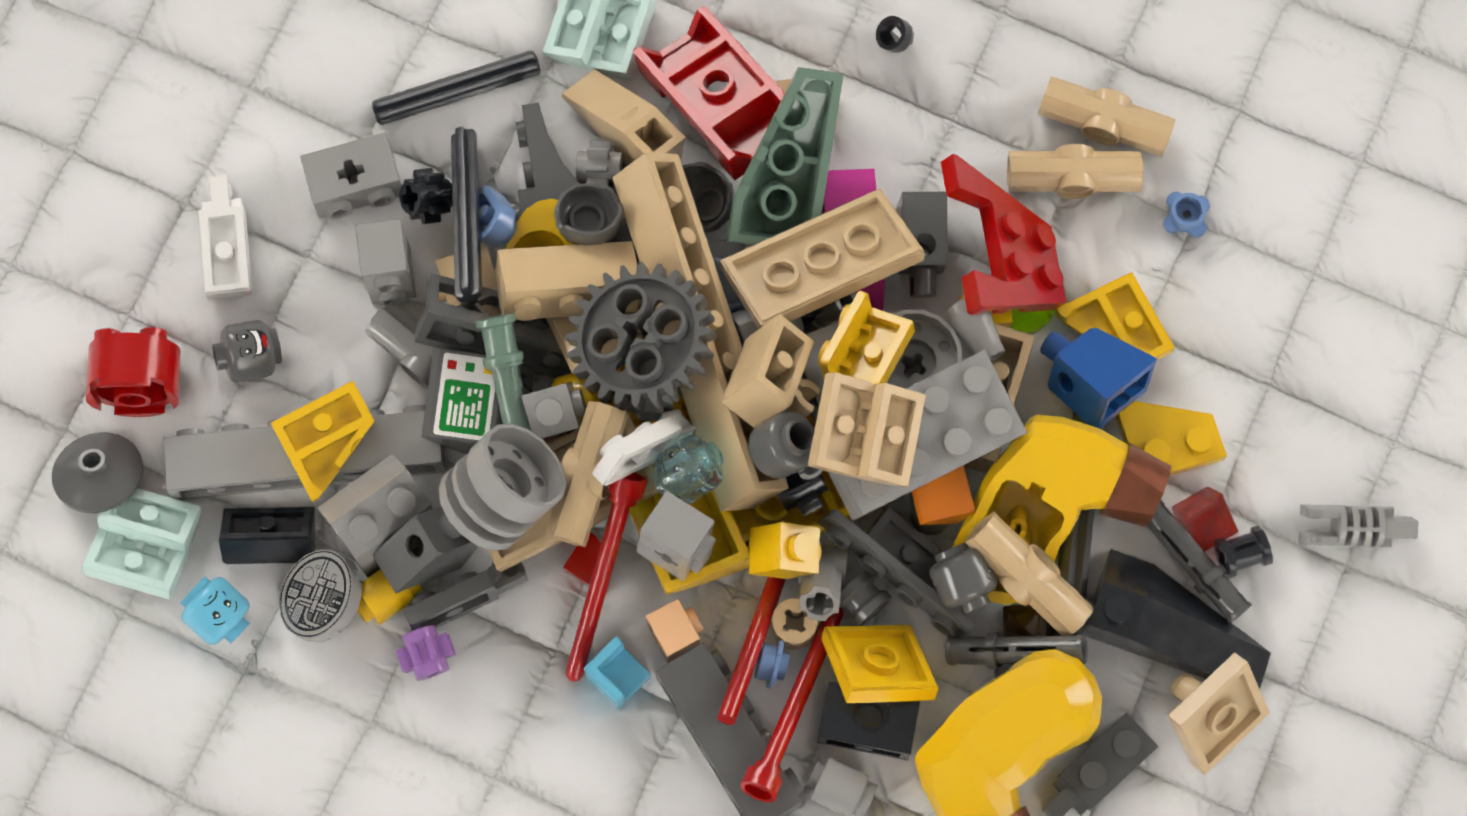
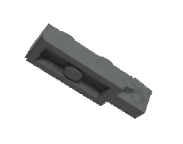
M492 562L491 567H488L487 570L479 574L477 572H468L459 576L452 582V587L437 594L430 591L415 597L410 602V606L402 611L412 631L430 625H435V628H439L499 599L498 594L528 581V577L522 562L502 572L498 571L494 562Z
M1126 712L1057 776L1058 779L1052 785L1059 794L1042 811L1047 816H1064L1073 807L1081 816L1085 811H1090L1159 746Z

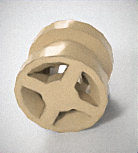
M798 598L787 599L781 602L774 610L772 616V635L777 643L780 640L784 641V648L790 650H798L808 646L814 639L818 626V621L810 620L808 614L799 609L800 599Z

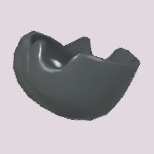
M697 162L682 165L704 232L717 231L730 219L734 196L733 184L720 170L708 163Z
M592 183L575 184L560 195L554 209L557 229L566 241L574 245H600L608 243L614 239L622 224L623 205L619 203L612 188H602Z

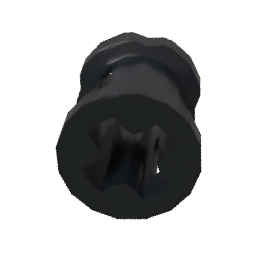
M1259 525L1251 527L1248 534L1227 541L1222 537L1214 541L1217 561L1219 565L1222 564L1227 570L1225 575L1228 579L1235 577L1238 570L1259 563L1263 566L1273 563L1270 543L1264 530Z

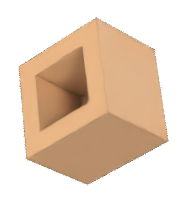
M679 599L645 616L646 624L667 664L700 645L698 634L704 631L702 624L693 608L689 607L684 610Z

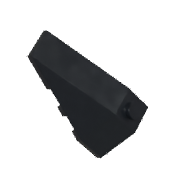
M1110 549L1091 604L1093 613L1085 622L1083 635L1207 679L1235 652L1248 662L1260 689L1271 652L1234 624H1229L1225 617L1155 564Z

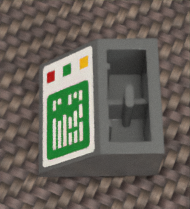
M433 349L421 438L467 455L470 449L489 430L496 425L503 424L492 371H487L482 361L486 355L447 349ZM520 364L522 382L532 390L534 370Z

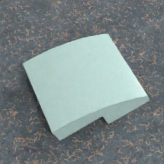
M560 0L542 53L548 58L587 71L595 69L606 76L632 80L637 65L633 50L639 46L643 47L657 3L655 0Z
M137 488L134 494L123 504L111 510L100 512L97 519L99 530L83 562V574L171 600L194 538L201 506Z

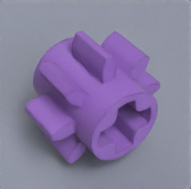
M430 625L413 630L402 636L405 648L395 651L402 672L409 673L414 671L416 680L421 681L450 670L446 658L455 656L456 653L450 635L447 632L438 635L435 625Z

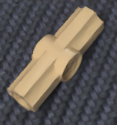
M1052 76L1038 111V115L1081 129V133L1086 138L1096 143L1116 145L1119 142L1160 157L1165 152L1176 120L1132 104V100L1127 95L1117 90L1098 88L1093 91Z
M1084 144L1063 145L1056 148L1055 151H1009L1007 162L1008 191L1056 192L1057 196L1067 199L1085 198L1093 195L1095 192H1140L1144 173L1143 158L1141 152L1094 151L1091 146Z
M588 402L574 447L567 450L561 463L565 474L566 488L563 498L553 508L545 532L547 536L572 545L586 547L600 501L605 500L610 493L607 490V486L602 485L593 476L592 472L602 459L600 455L602 447L614 436L619 434L622 436L629 416L627 412L601 402Z
M995 512L985 516L966 537L965 543L970 548L977 549L983 555L989 566L998 574V579L1004 589L1020 604L1024 606L1029 604L1061 636L1074 634L1093 613V607L1060 576L1059 568L1047 553L1035 544L1029 546Z

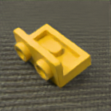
M858 291L852 304H847L843 308L839 317L838 328L831 341L826 340L820 349L818 365L821 368L823 379L825 380L826 373L836 372L874 384L887 383L915 332L913 321L872 308L869 294Z

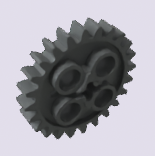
M639 262L635 275H631L628 269L622 265L620 266V279L615 281L609 274L604 273L605 287L600 290L598 287L590 284L588 289L593 296L591 301L577 299L576 301L584 311L582 316H569L568 319L578 329L576 332L565 335V339L571 345L576 346V348L567 353V357L573 363L578 364L574 368L573 373L580 380L586 379L583 386L591 394L598 391L597 397L602 403L608 404L614 398V404L623 411L628 406L630 400L633 407L639 413L643 412L646 400H650L660 410L662 409V396L666 394L672 400L678 402L679 394L677 388L682 385L689 390H693L695 387L689 376L692 373L705 376L707 373L699 363L700 358L709 359L714 357L710 348L704 345L706 342L717 339L714 331L706 327L715 321V317L709 310H703L709 304L703 294L696 295L698 288L692 280L683 283L684 277L678 270L675 269L667 277L666 269L659 263L654 268L652 274H650L645 264ZM643 300L641 308L636 313L625 314L626 308L631 302ZM659 303H664L663 306L656 309ZM673 320L681 321L680 328L676 333L663 335L664 328L668 323ZM638 334L641 336L647 335V337L644 340H642L641 338L635 339V337ZM618 339V345L613 352L601 354L603 345L607 341ZM651 359L657 360L656 367L651 373L639 375V370L644 362ZM626 365V368L622 372L618 371L619 368Z

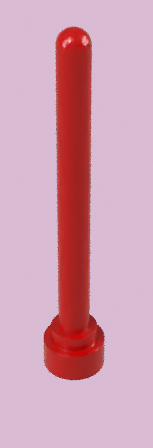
M636 472L607 485V490L610 492L609 500L612 501V505L565 671L566 677L573 682L581 680L584 675V667L588 661L630 507L636 506L637 500H641L645 492L648 479Z
M839 608V613L832 614L826 621L820 622L762 760H757L753 766H749L746 770L740 787L744 793L758 801L774 802L782 785V779L780 778L781 770L779 769L780 763L827 655L821 640L824 627L840 625L844 615L842 608Z

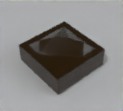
M1022 604L1003 606V636H1052V626L1029 604L1027 606ZM1050 648V649H1024L1023 651H1043V650H1053V648Z

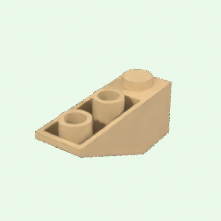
M592 70L562 93L561 97L604 141H611V147H614L615 152H623L624 162L627 165L644 153L678 154L680 161H682L686 137L654 105L597 70Z

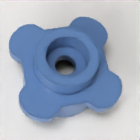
M1172 192L1166 199L1169 211L1168 216L1163 221L1164 229L1171 234L1180 231L1189 233L1194 238L1203 236L1207 230L1204 218L1210 208L1208 199L1193 193L1182 194L1180 192ZM1187 211L1190 213V217L1185 218L1182 213Z
M781 640L776 645L763 643L758 657L755 679L766 681L767 688L774 686L776 679L783 681L787 672L790 654L783 652L784 641Z

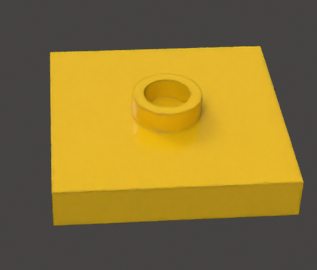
M911 625L824 627L821 640L847 703L935 700L939 688Z

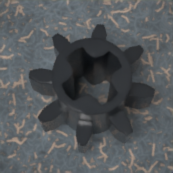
M432 168L413 170V179H404V184L400 189L399 199L401 207L410 215L411 220L421 219L423 225L441 222V214L450 213L453 206L452 183L445 178L443 172L434 173Z
M798 472L786 477L789 488L779 493L778 497L787 512L797 507L805 516L823 506L819 495L829 489L821 473L812 479H803L799 476Z

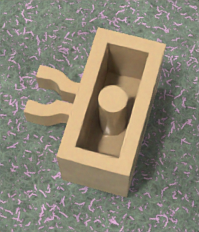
M777 315L746 338L721 403L754 428L759 423L786 409L807 417L814 409V406L808 402L819 395L821 389L812 381L801 378L814 341L782 315Z

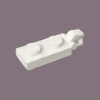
M227 175L209 177L211 201L202 202V210H198L205 296L208 300L252 295L247 220L242 198L233 199L232 183L228 181Z
M679 409L664 412L656 423L651 424L650 421H647L630 435L622 437L619 434L611 438L600 451L602 459L592 474L602 485L607 486L661 460L669 449L688 441L697 428L695 425L692 426Z

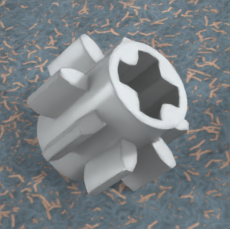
M590 140V148H587V151H578L576 180L580 184L592 183L602 188H613L614 182L612 177L624 169L623 152H614V147H611V141Z

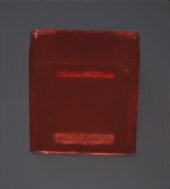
M1211 487L1201 489L1172 507L1176 519L1192 535L1204 551L1214 546L1215 539L1222 537L1226 540L1239 532L1223 494Z

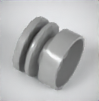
M902 310L894 314L912 320L915 332L887 382L888 384L907 388L962 361V347L956 332L941 316L925 310ZM915 364L921 367L920 374L914 373L910 378L905 376V367L911 369Z
M499 424L489 430L470 449V452L461 458L442 477L438 489L440 504L449 522L457 531L475 545L494 551L508 549L536 521L553 508L563 498L566 480L564 470L556 454L540 437L528 429L514 424Z

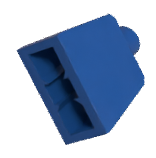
M1090 328L1073 342L1057 331H1053L1046 337L1040 348V353L1054 362L1047 383L1049 390L1088 425L1099 429L1147 391L1157 361L1152 355L1098 328Z

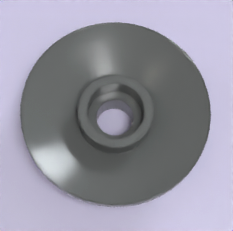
M109 432L88 434L70 443L59 454L52 469V485L58 498L69 508L83 513L105 512L123 504L137 490L143 476V461L136 446L121 435ZM100 462L97 466L88 468L90 465Z

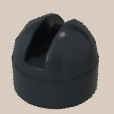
M897 16L884 18L876 29V41L881 48L893 53L903 52L913 43L914 31L912 26L906 20ZM895 27L901 33L900 38L892 31Z

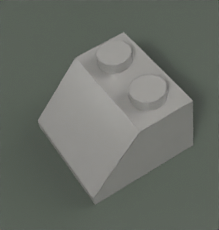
M393 454L317 507L367 578L381 569L373 554L414 516L434 509L409 471Z

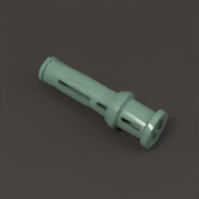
M515 313L474 321L475 327L481 329L486 357L482 361L487 371H492L503 424H514L531 431L521 397L525 395L519 365L523 364L524 353L518 350L513 328V322L516 321Z

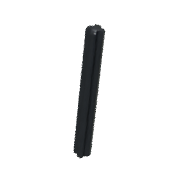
M463 126L455 129V134L451 136L455 297L459 302H467L469 305L477 303L478 298L482 296L477 134L473 129H465Z

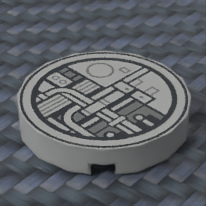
M317 550L301 558L291 568L285 578L279 597L280 616L286 629L306 641L324 642L329 640L328 636H331L336 631L341 633L347 628L358 611L362 595L361 581L357 580L355 572L357 568L354 562L330 550Z

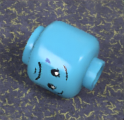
M204 577L180 602L184 607L181 615L182 621L209 645H215L223 638L231 644L250 624L244 618L250 608L249 601L222 577H216L211 581Z

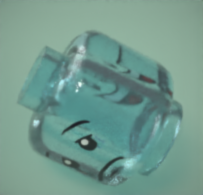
M693 435L683 437L656 457L653 473L656 487L662 495L665 491H668L687 504L694 503L721 484L723 477L722 465L724 462L722 453L713 442H706L702 438Z

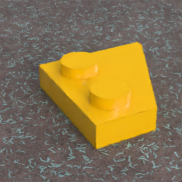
M1132 272L1058 307L1054 313L1059 321L1079 335H1082L1090 328H1098L1152 355L1157 360L1172 354L1175 349Z
M351 381L273 421L271 425L311 501L314 502L322 496L375 421L354 381Z
M1134 401L1115 416L1124 443L1128 445L1130 442L1171 466L1170 476L1224 461L1227 457L1213 414Z

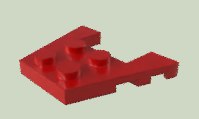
M951 154L940 163L946 196L978 208L980 211L992 275L973 270L961 277L967 313L970 315H980L985 311H992L993 314H1002L1009 309H1018L1019 312L1053 311L1067 303L1063 287L1064 278L1059 267L1055 247L1056 238L1052 231V226L958 155Z

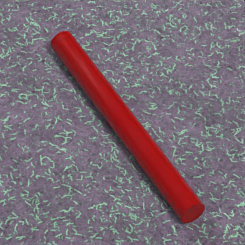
M767 577L717 719L724 724L734 725L786 579Z

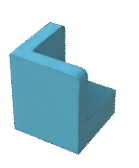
M617 636L584 667L586 678L618 709L651 678V674L624 648V642Z

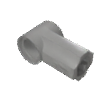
M390 303L382 307L372 317L365 331L372 340L400 362L401 368L414 381L428 390L433 349L440 348L414 342L417 324Z
M820 544L822 554L819 562V574L798 578V583H800L799 609L805 611L810 620L826 621L832 614L839 613L841 587L844 588L848 548L844 550L837 546Z

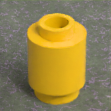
M380 569L361 582L362 595L357 613L365 623L373 619L377 625H381L410 605L414 596L422 591L420 585L395 593Z

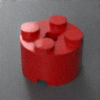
M157 327L143 328L140 330V333H121L110 328L96 330L94 332V340L89 344L86 402L91 407L100 411L102 403L114 406V415L124 417L161 415L165 413V407L170 403L174 409L179 404L181 361L179 346L167 339L166 330Z

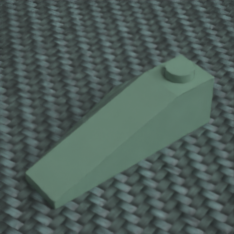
M803 67L797 68L733 196L727 235L728 242L755 245L822 214L843 73Z

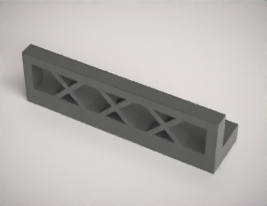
M431 273L427 281L425 309L416 326L414 342L440 349L486 355L481 329L475 327L474 321L493 317L482 307L485 304L495 306L500 310L497 290L482 287V296L478 298L477 303L469 305L467 302H460L461 304L458 306L439 302L438 297L439 292L455 296V279ZM540 318L547 326L544 329L534 327L528 321L516 320L513 322L518 350L524 353L523 364L521 365L533 369L534 373L552 378L572 373L546 318Z

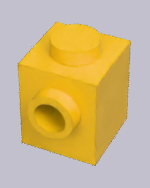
M779 522L750 528L749 575L790 579L819 574V562L822 554L819 543L820 527Z

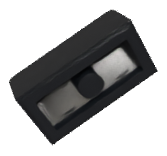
M315 507L224 508L219 536L222 561L225 564L297 563L305 555L315 552Z

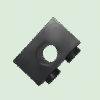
M829 681L817 743L908 761L912 751L920 701L847 703L839 682ZM863 706H873L881 713L882 722L873 728L865 727L859 723L856 712Z

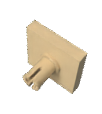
M1235 652L1203 683L1186 672L1178 676L1171 686L1173 697L1181 703L1168 717L1192 766L1204 775L1270 713L1248 662Z

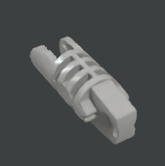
M1300 504V516L1308 519L1330 518L1331 532L1312 530L1300 532L1298 545L1392 547V539L1418 538V520L1407 516H1394L1393 507Z

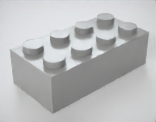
M985 349L905 388L926 394L908 487L892 486L828 472L852 521L1027 433Z

